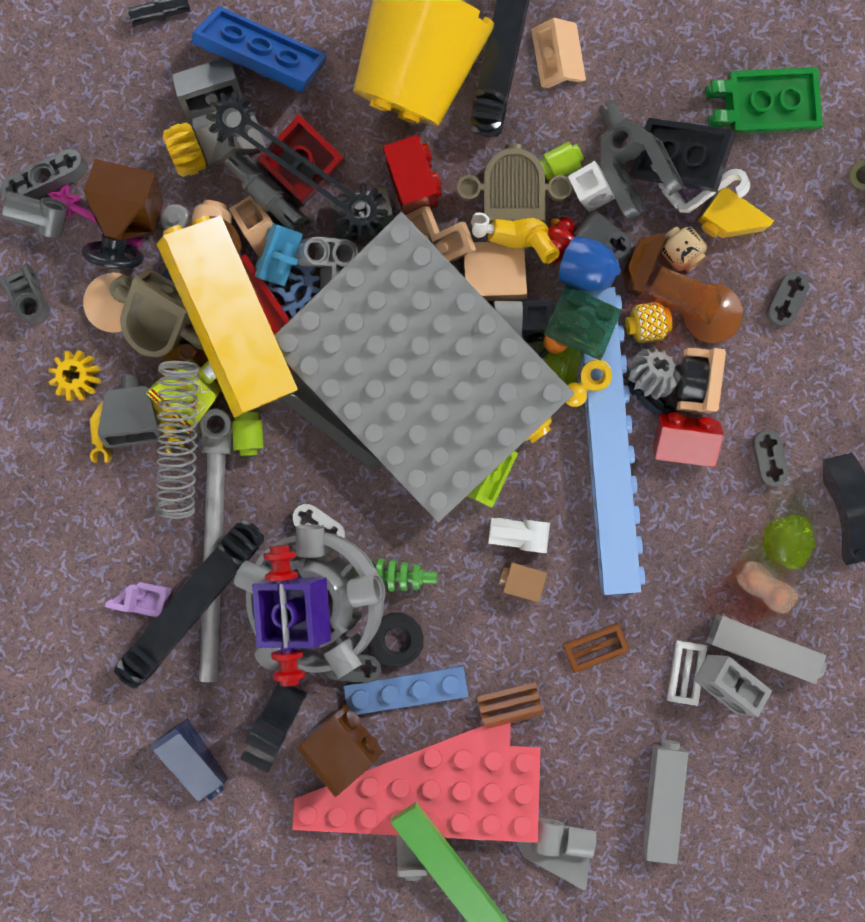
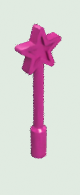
M69 184L63 186L60 192L52 191L48 193L51 198L62 201L68 206L67 216L72 217L73 210L96 223L92 212L76 204L81 201V198L70 195ZM141 237L127 239V244L138 250L144 242V239Z

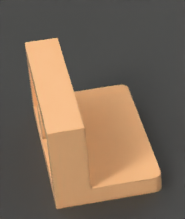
M552 18L531 29L541 87H553L566 80L579 83L586 80L576 23Z

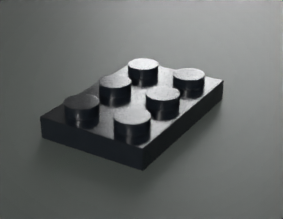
M648 118L645 130L663 142L684 187L718 192L736 136L734 130ZM644 150L635 158L630 175L639 180L663 183L659 175L652 170L650 165L653 163L647 151Z

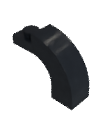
M853 453L823 459L824 486L833 498L841 523L842 559L846 565L865 561V472Z

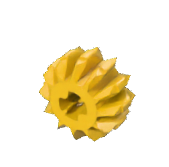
M187 122L183 124L178 123L164 130L163 139L176 171L180 176H192L199 173L198 171L205 169L206 161L190 124Z
M77 350L74 355L70 351H65L64 360L59 357L54 358V362L58 367L57 369L49 368L48 372L56 375L55 378L49 380L51 386H58L55 394L58 396L65 395L66 400L71 402L75 397L80 401L86 400V392L94 395L96 390L91 386L92 382L101 384V379L93 377V374L101 371L99 366H92L95 358L90 355L85 357L84 352ZM70 373H80L79 379H70Z

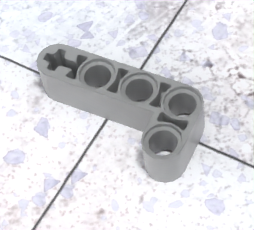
M312 237L300 241L295 258L299 259L298 264L300 266L321 268V291L358 254V249L352 241L347 239ZM309 245H311L315 250V256L313 260L309 257L307 252ZM338 247L343 252V258L341 261H339L336 256V250Z

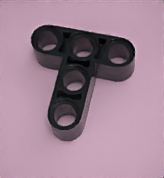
M280 681L278 682L264 711L256 719L245 741L247 746L240 760L266 773L269 772L286 738V734L307 695L306 692L294 686H280Z

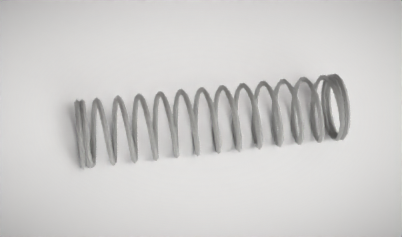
M167 361L158 366V371L161 374L169 376L160 378L158 380L160 384L167 386L193 384L196 387L193 392L180 389H162L157 392L160 396L168 398L187 396L195 398V402L192 404L175 400L160 401L157 404L160 408L169 410L186 409L189 407L195 410V413L191 416L179 412H162L157 415L163 421H185L192 419L195 423L192 427L176 423H164L157 427L159 431L165 433H182L190 430L194 432V436L191 439L171 434L161 435L157 438V441L162 444L178 445L192 442L194 445L191 450L179 446H162L156 450L157 453L164 456H182L191 453L194 457L192 461L178 457H163L156 461L159 466L168 468L160 469L156 472L158 477L165 479L155 484L158 488L164 490L155 495L157 499L162 500L156 504L155 512L164 518L182 519L193 515L195 512V500L192 497L195 493V488L192 485L196 479L192 474L196 471V466L193 462L197 457L193 451L197 445L193 440L197 437V432L194 428L198 422L193 417L198 413L194 405L199 400L194 394L199 390V387L194 382L199 379L198 373L200 368L198 365L187 361ZM165 368H175V369H182V370H187V371H186V372L170 371V370H165ZM196 375V378L192 381L183 379L187 377H193ZM164 380H178V381H183V382H182V383H167V382H162V381H164ZM162 392H180L185 394L168 395ZM164 403H176V404H182V405H186V406L169 407V406H163V405H160V404H164ZM180 415L185 416V418H163L161 416ZM164 426H178V427H183V428H186V429H182V430H165V429H161L160 427H164ZM173 437L185 439V441L168 442L160 439ZM162 449H179V450H184V451H186V452H182V453H164V452H161V451H159V450H162ZM178 460L186 463L178 465H167L159 463V461ZM192 465L193 467L192 472L177 469V467ZM178 471L186 474L180 476H164L159 474V472ZM191 476L193 479L190 484L185 481L176 480ZM163 482H177L186 486L162 487L159 484ZM188 487L192 488V493L190 495L181 491H176ZM162 493H177L186 497L167 499L161 498L158 495ZM188 498H191L192 503H190V502H188V501H184V500H185V499H188ZM174 502H182L183 504L180 505L186 506V508L177 510L160 508L175 504ZM188 509H191V510H190V511H188V512H184V513H176V512H182V511H185V510H188Z

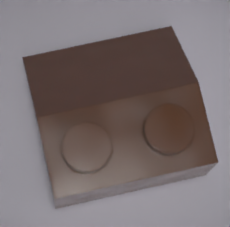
M346 704L323 720L296 747L334 797L341 794L368 770L384 752L380 748L377 739L368 733L360 723L357 714L351 711Z

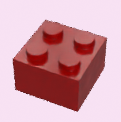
M299 114L277 137L331 177L346 162L344 157ZM274 142L267 148L277 156L283 154V149ZM265 153L258 157L257 160L304 205L318 192ZM318 174L313 177V182L320 187L327 182Z
M418 134L383 146L385 162L402 213L407 215L423 206H430L431 209L438 207V198L442 197V185L437 171L431 173L432 156L427 142L422 144Z

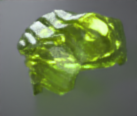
M570 345L559 354L549 352L543 361L568 385L576 382V372L579 368L581 350Z
M791 515L770 521L766 525L763 536V551L765 555L772 561L782 564L787 568L796 569L804 567L816 546L810 520L801 515Z

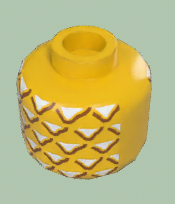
M660 302L634 305L630 311V316L625 318L627 334L633 335L638 343L664 340L668 332L672 330V316L669 308H664Z

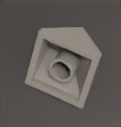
M247 92L242 93L243 97L248 96ZM231 112L226 119L228 127H236L241 122V114L239 112ZM207 114L192 119L194 131L209 167L225 163L228 158L234 160L231 155L236 151H240L242 156L260 151L242 137H237L235 147L229 146L228 137L223 143L217 141L219 132L211 133L208 129L216 122L208 120L206 118ZM255 115L251 116V120L257 123ZM250 129L248 135L266 148L261 133L255 129Z

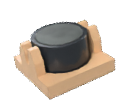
M684 349L679 370L682 377L676 386V398L679 401L677 402L676 410L692 412L696 415H707L719 410L726 356L725 349Z

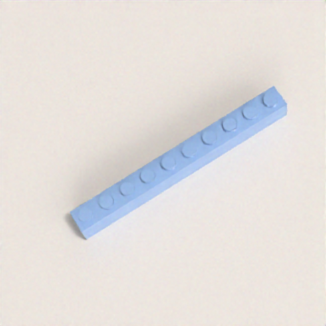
M615 287L599 292L578 290L576 293L582 367L591 359H602L610 365L612 370L610 384L600 391L589 390L585 401L600 589L603 595L641 592V585H645V572L643 566L639 567L638 554H642L643 546L641 536H636L635 524H640L639 507L634 506L633 494H637L636 476H631L630 464L635 462L633 445L629 446L628 433H632V420L630 415H626L625 403H629L630 395L628 385H623V373H627V360L625 355H621L620 343H624L623 325H618L617 313L622 312L621 296L616 295ZM593 369L590 373L594 379H599L603 375L600 369Z

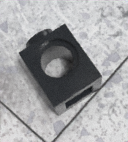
M553 300L522 302V331L525 342H543L547 332L555 327Z

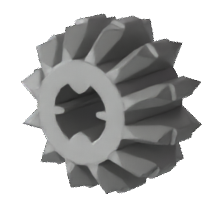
M654 346L648 350L643 348L642 351L638 352L628 368L630 372L628 380L636 383L634 390L641 389L644 397L651 394L655 400L659 397L670 395L682 377L679 373L681 366L674 363L675 356L669 357L666 355L665 349L659 352Z

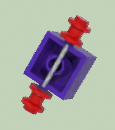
M276 545L269 547L270 552L263 554L264 559L271 562V572L265 574V580L252 584L257 648H280V650L271 653V659L278 661L279 670L273 673V680L280 681V686H294L299 684V679L305 677V671L298 668V659L304 656V652L302 649L294 648H316L331 641L327 577L298 578V572L291 570L290 560L296 557V551L289 550V545Z

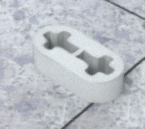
M303 504L294 510L293 522L295 526L302 525L300 523L302 518L299 516V513L301 511L307 512L310 509L313 511L311 517L319 522L318 525H323L327 529H332L335 526L338 529L336 534L345 538L344 527L311 504Z

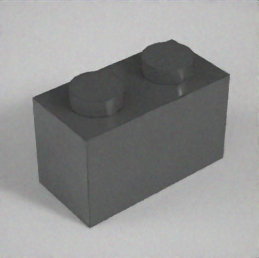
M222 58L172 74L176 94L187 120L215 112L216 110L210 104L213 101L220 106L222 102L219 95L222 93L226 95L229 101L233 91L239 94V102L243 98L238 77L229 59Z

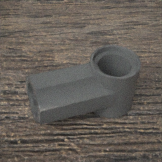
M8 191L1 219L34 227V230L43 236L57 238L62 234L68 206L57 199L42 198L37 200Z

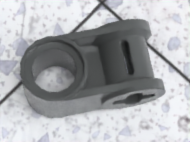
M590 211L573 234L574 237H584L601 242L610 249H612V246L621 244V251L618 250L614 253L619 264L624 263L629 256L631 250L629 236L596 211Z
M26 263L22 266L23 269L8 276L5 274L1 275L0 283L9 297L15 313L31 324L37 325L46 321L50 312L49 305L41 291L40 283L32 267ZM36 302L37 310L32 315H28V307Z

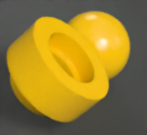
M602 359L587 361L581 370V381L567 385L575 394L565 403L571 407H579L585 403L589 390L600 391L605 389L612 380L610 365ZM593 369H600L603 375L599 379H594L590 373Z

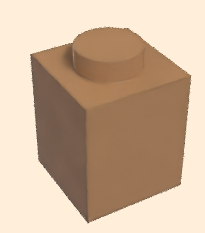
M510 562L508 568L503 566L498 584L503 585V593L539 602L547 572Z

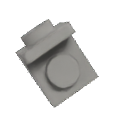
M396 835L397 876L404 877L407 881H417L422 879V876H427L428 871L402 837Z

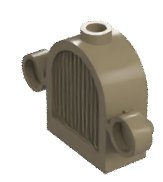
M521 144L505 145V150L498 152L491 158L485 169L483 184L473 175H465L457 183V195L461 200L472 202L478 197H483V213L489 217V224L495 219L515 221L535 218L545 222V197H550L556 202H563L569 198L572 192V184L569 178L564 175L554 176L549 181V184H545V173L541 162L534 154L524 150Z
M150 268L134 279L122 275L111 282V295L118 302L125 303L120 318L122 333L127 342L140 355L146 357L163 356L184 339L189 341L193 347L203 349L174 282Z

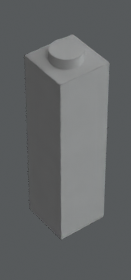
M719 614L715 616L706 641L713 646L814 684L817 683L818 678L821 679L827 667L825 662L827 655Z
M662 740L661 745L653 744L642 854L646 861L677 864L688 752L683 747H680V743L677 741Z

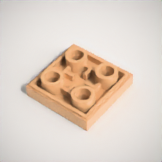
M474 242L477 251L464 256L465 279L486 301L527 299L524 248L512 249L494 242Z

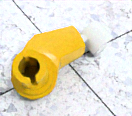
M475 213L472 217V233L477 238L484 237L488 233V240L490 242L512 249L532 246L544 264L553 262L560 254V251L548 236V226L539 219L526 218L515 221L495 219L489 224V217L484 213Z

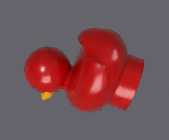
M568 217L554 218L550 223L551 227H549L548 236L560 251L558 258L551 262L553 264L563 259L566 248L574 238L572 235L574 222Z

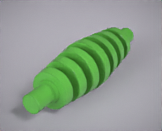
M379 558L377 561L376 571L383 580L385 587L386 582H388L389 592L397 590L398 582H400L401 591L408 590L410 583H412L413 590H420L423 584H437L438 572L424 571L421 565L414 564L413 571H410V564L402 562L401 570H399L398 561L390 560L387 570L386 559ZM370 559L375 567L374 559Z

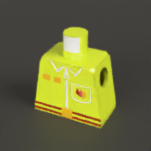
M189 359V360L187 361V362H191V363H194V364L198 365V364H197L194 360H192V359ZM209 361L202 367L198 365L200 368L198 373L199 379L194 382L199 387V390L194 394L199 400L194 405L198 413L193 417L198 423L221 391L220 385L214 381L216 376ZM174 369L173 371L186 372L187 370ZM196 375L193 377H187L183 379L192 381L196 378ZM164 380V381H162V382H167V383H182L183 381H178V380ZM156 381L146 393L157 404L165 400L182 401L192 404L195 402L193 396L168 398L160 396L157 392L162 389H180L193 392L196 387L193 384L167 386ZM162 392L168 395L185 394L180 392ZM164 403V404H160V405L169 406V407L186 406V405L176 404V403ZM192 407L179 410L163 409L165 412H179L190 416L195 413ZM169 415L172 418H185V416ZM192 419L176 421L178 424L189 427L195 424Z

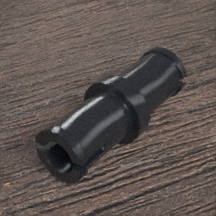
M153 0V2L127 7L133 27L155 20L163 22L166 21V17L191 12L188 0Z

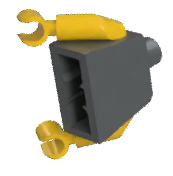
M125 375L121 377V389L108 390L104 394L103 402L98 405L91 416L92 444L95 445V449L90 453L92 462H98L99 451L103 452L104 462L108 463L112 459L110 448L158 442L157 438L161 435H176V433H165L157 429L160 424L175 423V421H163L157 417L158 414L165 411L146 394L149 387L139 386V378L137 376ZM169 415L161 416L163 418H172ZM177 426L160 427L165 430H178ZM167 437L168 442L183 441L181 438ZM166 449L167 453H172L171 449Z

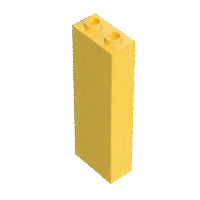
M209 215L194 220L192 226L182 229L181 225H176L166 229L163 232V237L157 243L158 249L234 418L297 391L298 388L222 217L210 219Z

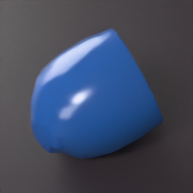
M575 236L564 252L560 265L559 280L561 283L576 289L599 292L611 287L616 276L620 274L621 269L612 249L601 242Z

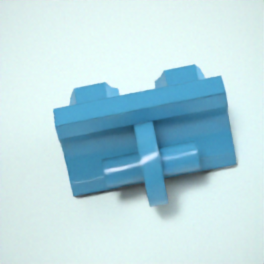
M273 223L272 227L268 228L265 237L267 242L262 256L258 257L256 262L255 277L285 286L292 265L297 266L299 259L295 258L303 234Z

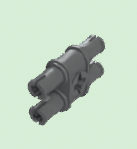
M240 151L234 152L231 155L234 160L228 158L225 165L243 182V190L249 193L264 212L273 214L286 228L294 229L297 232L303 230L304 227L302 225L306 226L310 219L293 203L292 195L286 191L283 185L271 173L261 170L248 154L242 156Z

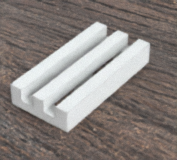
M676 640L667 701L698 706L701 686L694 681L691 698L686 697L693 650H698L696 676L705 660L707 645ZM685 648L687 650L680 696H675L682 649Z

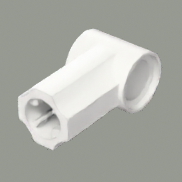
M491 518L488 544L520 547V550L547 553L550 523Z

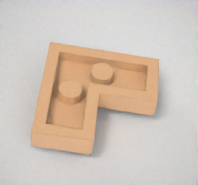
M423 206L405 215L450 263L477 251L466 222H459L439 232L430 206Z

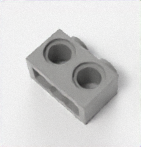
M707 654L693 681L730 710L739 715L759 717L772 693L771 689L729 656Z

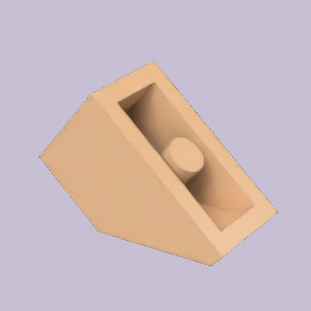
M248 196L229 208L258 257H261L267 242L265 237L268 228L272 227L273 222L267 212H264L252 197Z

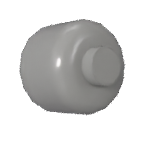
M179 204L167 206L161 214V224L165 230L176 225H181L182 229L186 228L192 220L189 211Z

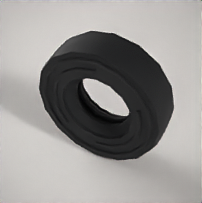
M390 613L382 616L380 626L370 642V647L373 655L381 663L389 667H403L411 664L419 657L423 648L424 635L420 625L413 617L404 613ZM394 628L404 630L409 638L407 647L401 651L390 650L385 643V636L389 630Z

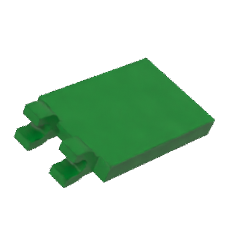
M818 67L730 71L727 75V80H711L710 86L705 87L706 99L725 97L726 110H714L713 115L708 116L709 126L725 127L731 125V129L736 134L811 130L823 127Z

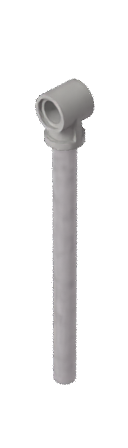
M219 409L207 411L200 421L202 430L201 453H207L204 561L223 539L226 454H232L233 418L227 412ZM220 416L225 422L224 429L219 433H214L210 426L213 418ZM221 593L201 616L199 681L216 682L218 679Z

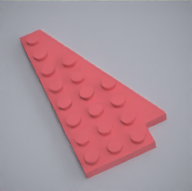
M511 723L487 729L483 725L369 769L337 797H334L327 786L294 798L292 830L400 836L390 823L391 817L417 802L444 838L538 843L540 747L510 746Z

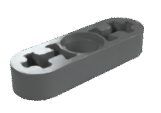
M64 150L7 177L2 182L0 190L6 198L8 191L15 193V188L18 187V193L16 194L37 199L80 179L87 170V164L76 150ZM71 161H74V162H73V167H72V168H69V164H68V163H70ZM58 167L60 174L55 171V168ZM45 172L51 173L48 181L37 183L38 177Z

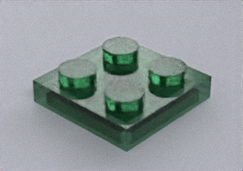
M566 284L543 335L600 361L606 351L622 310Z

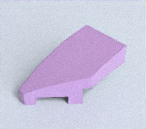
M139 582L137 585L128 586L123 593L107 601L105 607L157 618L169 604L172 588Z

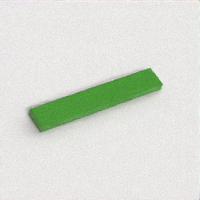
M417 802L391 817L390 823L467 922H509Z

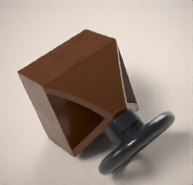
M95 159L84 188V193L95 221L103 234L101 241L88 243L82 248V256L88 262L104 268L131 269L138 267L142 264L144 256L140 250L128 245L127 239L153 235L163 206V198L156 173ZM124 253H127L133 256L134 258L129 259L124 256Z

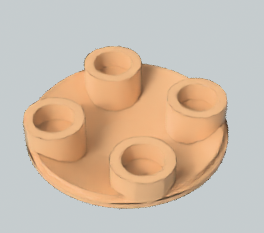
M106 273L97 277L89 284L84 294L83 307L88 320L95 327L105 332L118 333L122 331L120 318L125 303L118 302L110 293L111 282L124 275L121 273Z

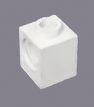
M595 161L568 176L579 201L589 213L615 199L601 168Z

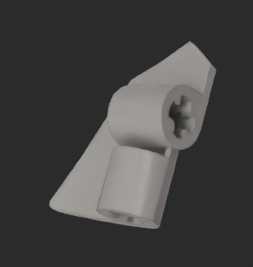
M539 817L538 843L516 842L523 857L583 891L586 890L589 862L594 856L596 847V831L565 826L561 821Z

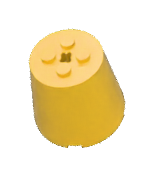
M373 0L353 92L370 101L369 106L385 113L386 111L398 113L397 118L413 125L414 123L419 124L421 122L438 127L489 38L494 23L487 17H484L483 20L478 18L480 10L462 0Z

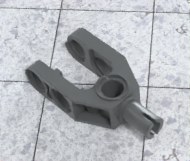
M609 100L604 102L607 107L606 110L602 104L598 108L608 128L601 135V170L621 211L627 219L632 221L643 214L645 210L624 168V164L627 161L637 158L641 152L646 150L653 163L650 166L659 175L664 186L670 192L669 196L682 189L684 185L663 142L631 120L623 119L616 101ZM629 138L628 143L622 147L623 141Z

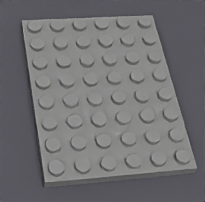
M402 212L275 335L286 363L438 523L575 394Z

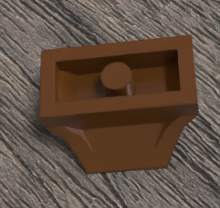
M657 233L650 237H642L639 239L638 244L633 247L622 273L628 293L637 297L642 294L666 236Z

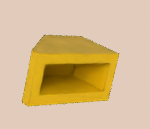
M725 187L717 193L698 222L703 224L701 228L712 237H717L718 235L721 238L763 232L771 226L774 220L743 198L739 199L736 193Z

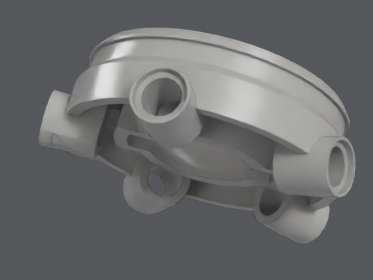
M313 524L296 526V535L280 540L272 546L289 545V550L296 551V557L290 560L291 570L298 572V578L300 575L302 578L327 577V588L333 600V613L330 618L333 628H330L331 641L320 645V648L334 641L338 644V646L325 654L306 648H294L302 649L304 652V656L298 659V668L305 672L313 673L333 670L339 679L362 664L358 655L371 642L382 620L385 586L373 563L355 544L338 535L324 533V526ZM268 548L264 553L270 552V549ZM336 550L348 559L349 562L340 557H336L330 562L325 561L327 554ZM263 554L255 564L250 561L243 562L234 580L235 586L246 591L247 614L255 635L252 584L265 580V574L271 572V562L265 560ZM368 605V620L362 638L358 633L348 638L346 634L358 624L363 614L361 611H355L352 614L354 607L358 608ZM258 648L254 653L258 663L268 670H277L278 661L271 659V653L280 650V648Z

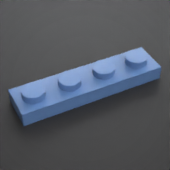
M464 666L377 679L369 683L358 682L344 685L346 705L357 715L468 697Z

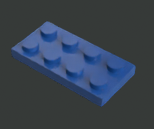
M220 6L192 33L191 43L202 47L205 51L218 54L236 65H242L263 77L271 78L284 84L289 89L300 92L305 90L322 69L327 54Z

